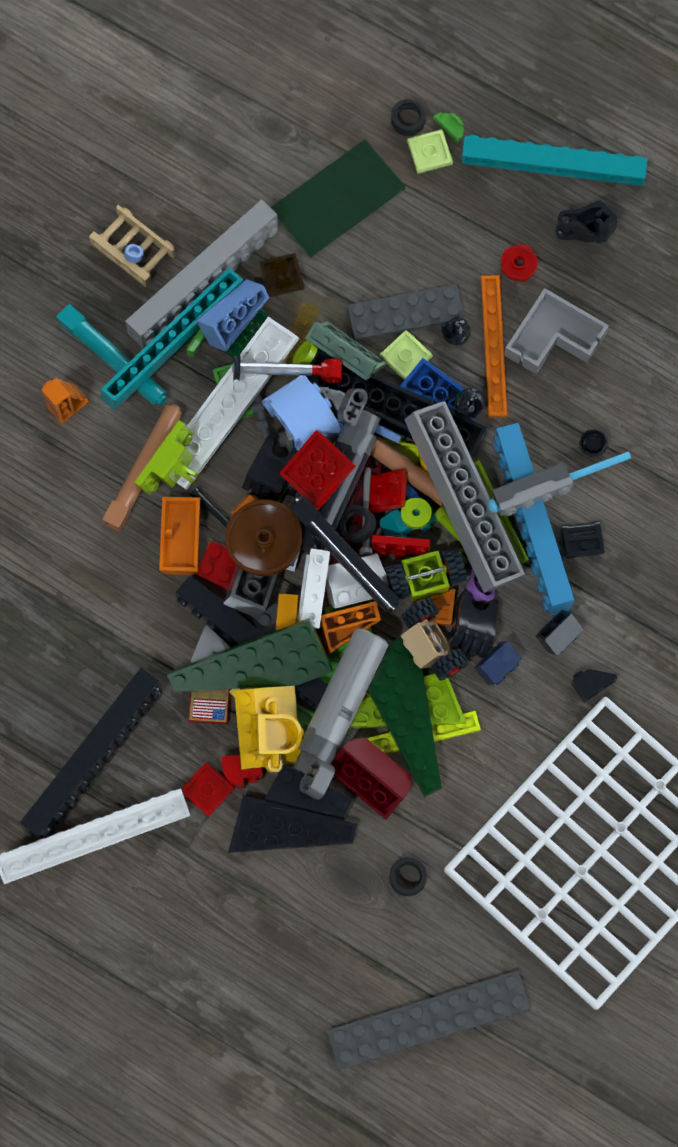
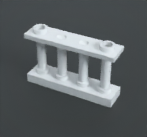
M310 549V555H306L296 623L310 618L314 629H319L330 551Z

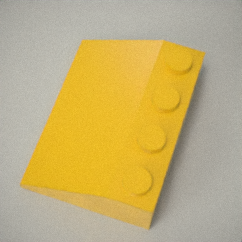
M295 686L234 691L242 769L265 767L266 760L270 758V755H252L250 716L268 714L263 709V702L268 698H276L280 702L278 714L290 715L298 721ZM297 748L291 753L281 754L280 759L285 765L295 764L300 750Z

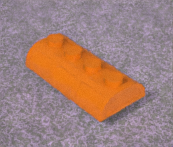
M162 497L159 565L161 573L192 575L198 572L200 498Z

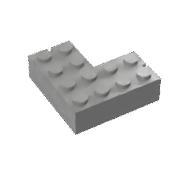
M544 288L506 346L504 356L518 364L520 361L523 362L522 366L535 374L538 373L555 345L588 363L606 336L609 325Z

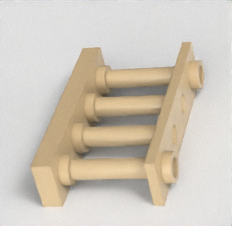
M118 205L116 211L119 217L103 234L98 235L93 231L89 236L90 243L147 287L151 283L149 272L166 254L172 258L175 257L174 246L168 240L164 241L133 217L130 210ZM126 221L132 226L131 230L117 245L112 246L108 243V238ZM138 232L146 237L140 245L143 253L152 243L160 248L146 266L141 268L136 263L127 261L124 254H122V249Z

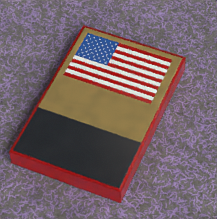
M230 689L191 691L188 722L227 725Z

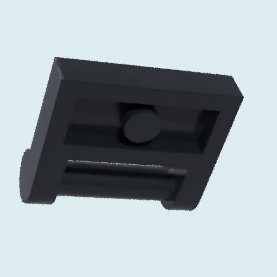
M600 521L576 526L561 525L566 559L605 553ZM589 531L595 532V535L570 538L569 534Z

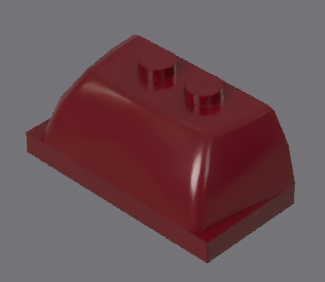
M357 738L348 742L331 763L335 769L333 776L385 820L388 819L406 797L411 786V776L367 738Z

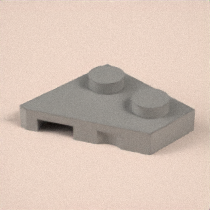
M206 625L192 656L191 663L231 647Z

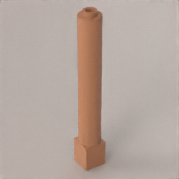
M177 405L165 406L115 500H112L102 519L104 526L119 533L123 530L131 515L130 511L142 490L134 483L182 416L181 408Z
M373 434L377 441L370 455L392 471L404 469L407 472L408 483L438 505L443 506L430 475Z

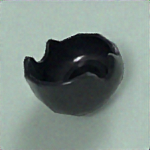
M596 429L587 430L579 440L580 450L584 455L591 458L604 454L608 446L605 434Z

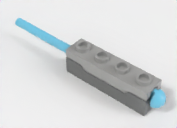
M628 451L570 474L565 463H561L494 489L492 491V499L488 502V508L493 513L499 512L500 516L505 514L506 516L513 515L518 509L523 507L528 509L534 506L536 502H546L551 500L554 495L569 493L573 486V480L631 459V455Z

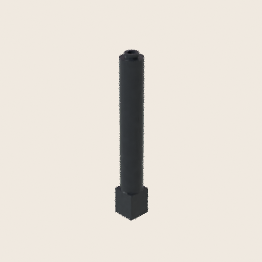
M305 496L290 509V512L330 551L333 557L385 612L388 610L393 612L400 605L398 603L400 599L326 521Z

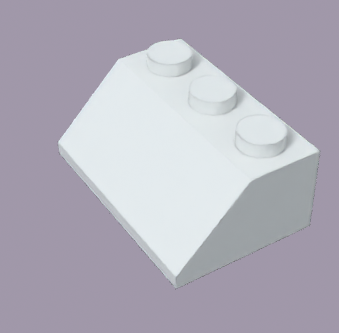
M375 553L361 557L388 586L387 576L378 554ZM340 563L328 565L325 586L331 606L336 609L373 599Z

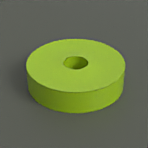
M308 340L304 342L295 353L293 364L309 365L315 357L318 347Z
M411 498L405 502V507L401 508L402 522L411 529L424 528L430 522L431 507L421 498ZM418 511L420 514L418 516H414L413 512Z

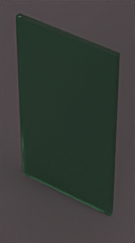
M364 139L270 208L277 214V218L307 252L308 256L313 257L405 190L406 186L370 146L368 141Z

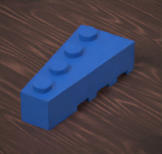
M424 358L420 360L400 385V387L434 403L445 401L449 410L458 413L455 411L454 401L457 398L456 395L464 390V388Z

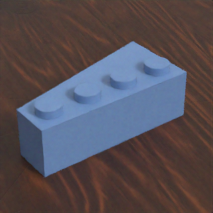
M246 279L197 320L209 345L227 351L270 297L263 285Z

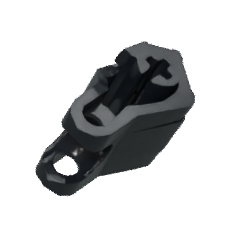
M599 200L580 209L563 210L560 212L555 233L561 240L596 242V244L606 242L617 227L618 217L604 201ZM568 216L570 220L563 221L562 218ZM591 223H593V232L587 228ZM560 229H569V232L564 234L560 232Z
M269 434L248 470L242 488L247 491L251 488V494L254 496H258L261 493L259 498L262 500H267L269 497V500L277 502L287 481L279 473L298 451L294 447L287 457H276L273 448L276 438L274 435Z
M463 591L459 595L455 607L456 625L452 627L451 632L448 634L447 642L449 647L453 649L458 647L463 653L468 652L471 656H476L477 654L479 657L485 658L495 639L498 602L491 600L485 604L483 610H478L472 604V594Z

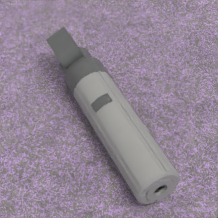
M360 628L354 630L298 747L300 753L293 769L304 774L300 783V791L316 800L324 796L333 778L335 769L331 763L388 648V644L384 639Z

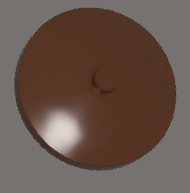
M257 500L242 506L231 517L225 532V543L230 558L240 569L256 576H270L284 571L297 559L302 548L303 533L299 520L290 512L287 506L272 500Z

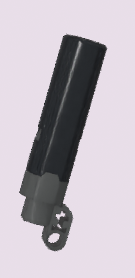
M358 388L349 389L346 392L338 409L337 417L344 425L335 443V446L356 467L318 510L335 530L377 441L373 434L380 418L363 410L368 397L366 391ZM356 392L359 394V400L357 402H355L353 399V396ZM300 522L303 533L301 551L310 554V549L326 551L327 549Z

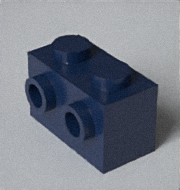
M508 641L500 642L474 669L488 685H498L504 681L505 675L509 671L512 672L519 666L518 662L522 658Z

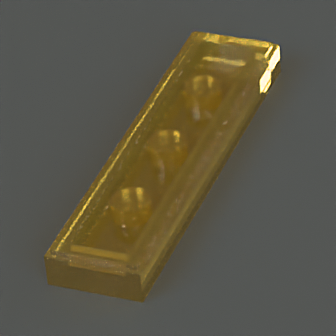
M302 302L290 331L298 336L299 340L288 353L289 356L285 364H293L294 355L299 347L307 341L306 336L315 323L320 308Z

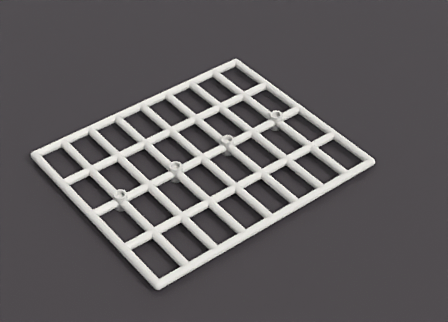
M603 697L444 868V872L595 1010L599 1009L678 921V909L674 912L644 885L658 868L678 886V875L664 863L666 858L678 847V834L673 833L645 808L657 794H662L678 808V798L666 788V784L678 772V759L608 697ZM605 706L636 733L623 748L592 722ZM585 727L616 753L615 757L604 769L600 768L572 743ZM641 739L646 741L673 765L661 779L657 780L628 754ZM566 748L597 774L584 790L553 764ZM622 759L653 786L640 802L609 776ZM546 769L578 796L564 812L533 785ZM602 781L606 782L634 807L622 822L615 820L589 796ZM527 790L558 817L545 833L513 806ZM583 802L614 828V831L601 845L570 818ZM507 812L513 815L538 838L525 854L494 828L495 824ZM639 814L643 815L671 840L658 856L653 854L627 830V827ZM564 823L595 850L583 865L577 864L550 839ZM487 833L519 860L505 876L474 849ZM619 836H623L652 862L638 878L607 851ZM544 844L575 871L574 875L562 888L531 861V858ZM468 854L499 882L485 898L454 871ZM600 857H603L632 884L618 900L588 873V870ZM524 866L555 893L553 898L543 908L535 905L510 882ZM580 879L585 880L612 905L599 922L567 894ZM504 888L535 914L532 921L522 931L491 904ZM637 890L643 893L669 917L656 934L624 906ZM561 900L593 927L579 944L548 916ZM618 911L650 939L636 956L605 928ZM542 922L573 949L559 966L528 938L531 932ZM598 934L602 935L630 961L617 977L613 976L585 950ZM579 955L610 983L597 999L592 997L565 972Z

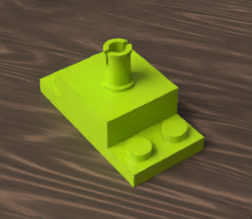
M178 420L134 482L148 495L158 489L160 480L173 488L180 477H183L189 483H193L195 480L191 476L194 478L198 476L197 472L188 467L195 457L185 447L192 441L194 433L183 422Z

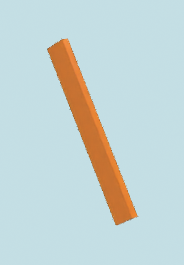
M500 275L481 276L488 418H507Z

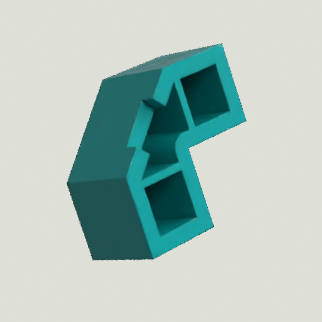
M396 509L378 522L385 536L407 538L406 535L411 531L421 530L423 532L430 529L431 524L437 521L432 511L430 522L424 528L411 529L402 522L401 511L399 512ZM418 511L413 512L414 516H418L420 514Z

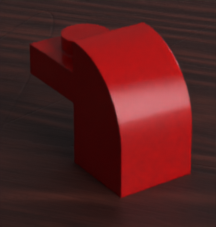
M240 755L221 757L224 777L235 788L245 789L244 781L257 783L259 779H263L262 767L242 769Z

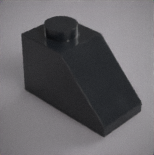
M587 669L584 672L580 670L573 675L574 679L571 685L585 703L615 683L618 677L616 674L591 669Z

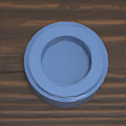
M136 244L128 245L125 248L124 257L131 263H138L142 260L143 249Z

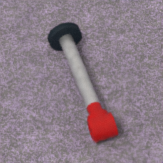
M234 354L232 365L233 382L234 380L240 382V374L320 376L324 382L338 383L342 381V361L327 359L321 362V365L241 363L240 355L237 357Z

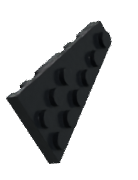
M243 795L228 853L353 844L358 824Z

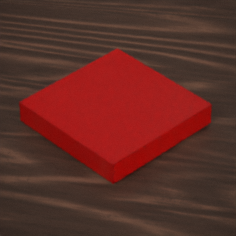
M205 762L181 790L190 802L206 816L210 817L235 790V787Z

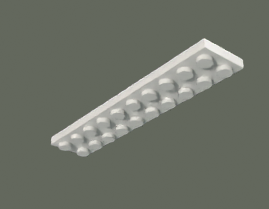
M268 317L240 354L241 363L281 364L299 338ZM232 366L187 425L194 433L190 444L185 446L195 457L188 466L199 475L272 375L240 374V382L238 380L233 382ZM180 477L177 481V484L186 490L192 484L183 477Z
M182 790L170 791L165 795L151 798L146 802L132 805L129 808L115 811L105 817L96 818L86 824L77 825L64 832H58L45 839H39L34 843L1 853L0 876L4 884L186 818L190 816Z

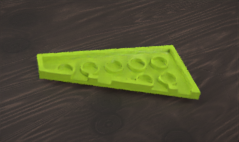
M435 673L424 677L431 725L466 724L449 678L440 681ZM371 697L362 700L349 728L386 727Z

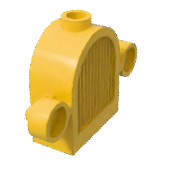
M268 698L263 702V709L268 714L250 716L252 755H270V758L265 762V767L268 772L275 773L279 772L283 766L280 755L291 753L298 748L304 737V730L294 717L278 714L280 709L278 699Z

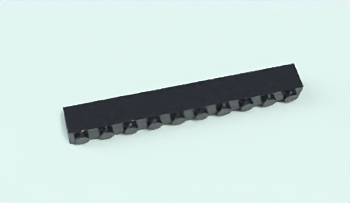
M189 576L175 592L176 601L184 608L188 606L196 618H203L207 622L206 625L213 631L218 630L222 633L221 637L228 643L232 641L238 646L265 635L231 607L224 605L221 599L192 576ZM318 677L295 685L296 697L302 702L306 700L311 704V709L316 711L328 684Z

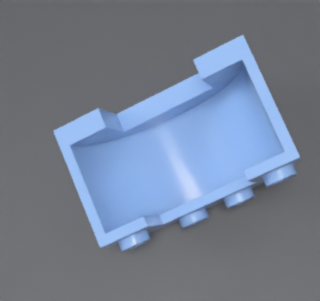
M299 375L262 400V404L272 417L276 416L292 437L297 451H299L316 429L333 443L338 439L343 428L342 423L339 419L335 418L330 409L332 407L330 401L326 397L323 399L316 383L312 384L305 375Z

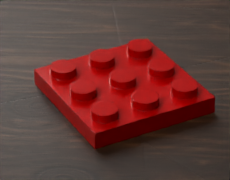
M316 429L279 474L319 510L356 465Z

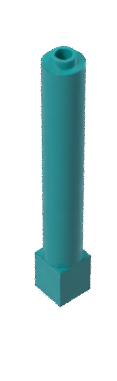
M70 304L56 316L59 325L73 337L76 336L116 373L131 361L92 327L85 317ZM150 377L137 389L154 406H161L167 400V392Z

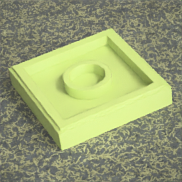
M443 130L407 139L417 174L453 164Z
M407 330L380 354V357L404 380L422 358L429 361L433 356Z

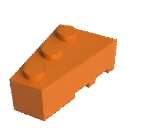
M58 378L47 381L41 389L47 409L60 424H63L90 403L89 399L76 385Z
M376 601L321 615L320 630L327 654L350 641L355 629L366 630L381 620Z

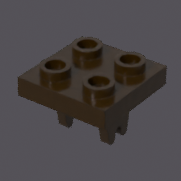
M296 253L259 261L269 297L304 289Z

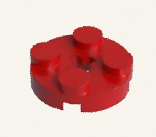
M523 244L507 248L501 257V271L507 278L513 281H528L535 274L538 266L535 252L532 248ZM519 259H521L524 265L516 266V263H514V261H519Z

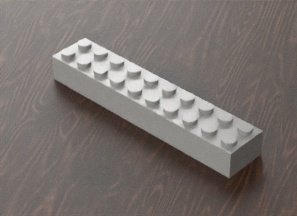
M261 199L125 321L128 335L144 349L228 268L235 271L239 263L245 262L255 249L258 250L263 246L264 241L268 237L272 238L277 233V214Z
M443 401L410 414L404 419L483 592L486 593L516 581L525 575L497 513L491 512L488 508V502L491 499L446 402Z

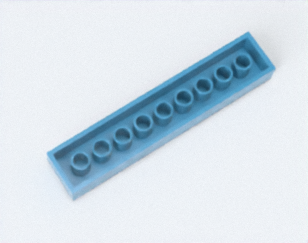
M519 423L497 428L492 444L495 453L498 452L499 468L504 470L505 473L503 477L504 484L507 485L533 475L534 470ZM539 501L534 503L535 505L531 508L524 509L523 507L518 509L514 515L516 522L521 524V538L526 540L527 546L525 550L527 557L532 559V573L537 575L538 582H536L538 592L543 595V609L548 611L549 616L558 614L561 610L570 611L574 603V597L544 502Z

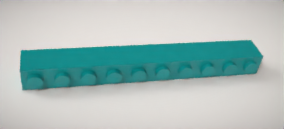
M476 135L465 136L461 164L643 186L648 158H643L639 155L632 157L625 156L622 153L608 154L604 151L592 152L587 149H570L566 146L552 147L549 144L536 145L532 142L520 143L514 140L504 141L493 137L479 138Z
M228 268L101 388L100 399L115 411L200 329L197 320L242 284L243 279Z

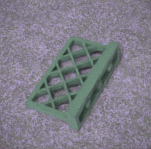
M315 322L306 336L308 341L334 359L341 360L344 366L365 380H368L372 373L385 368L387 362L329 322L322 324Z

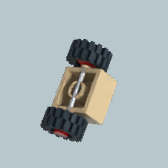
M427 598L417 602L402 613L401 617L409 630L403 633L401 637L404 640V646L411 652L414 663L420 668L431 667L437 678L441 681L460 672L461 669H464L469 664V661L461 649L453 651L449 647L436 621L428 622L436 617L439 611L432 599Z

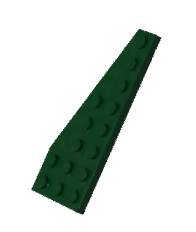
M308 618L167 673V677L175 692L295 686L331 673L333 668L312 622Z
M400 637L388 643V648L367 691L425 798L441 790L442 785L423 670L414 663L411 652L404 646V640Z

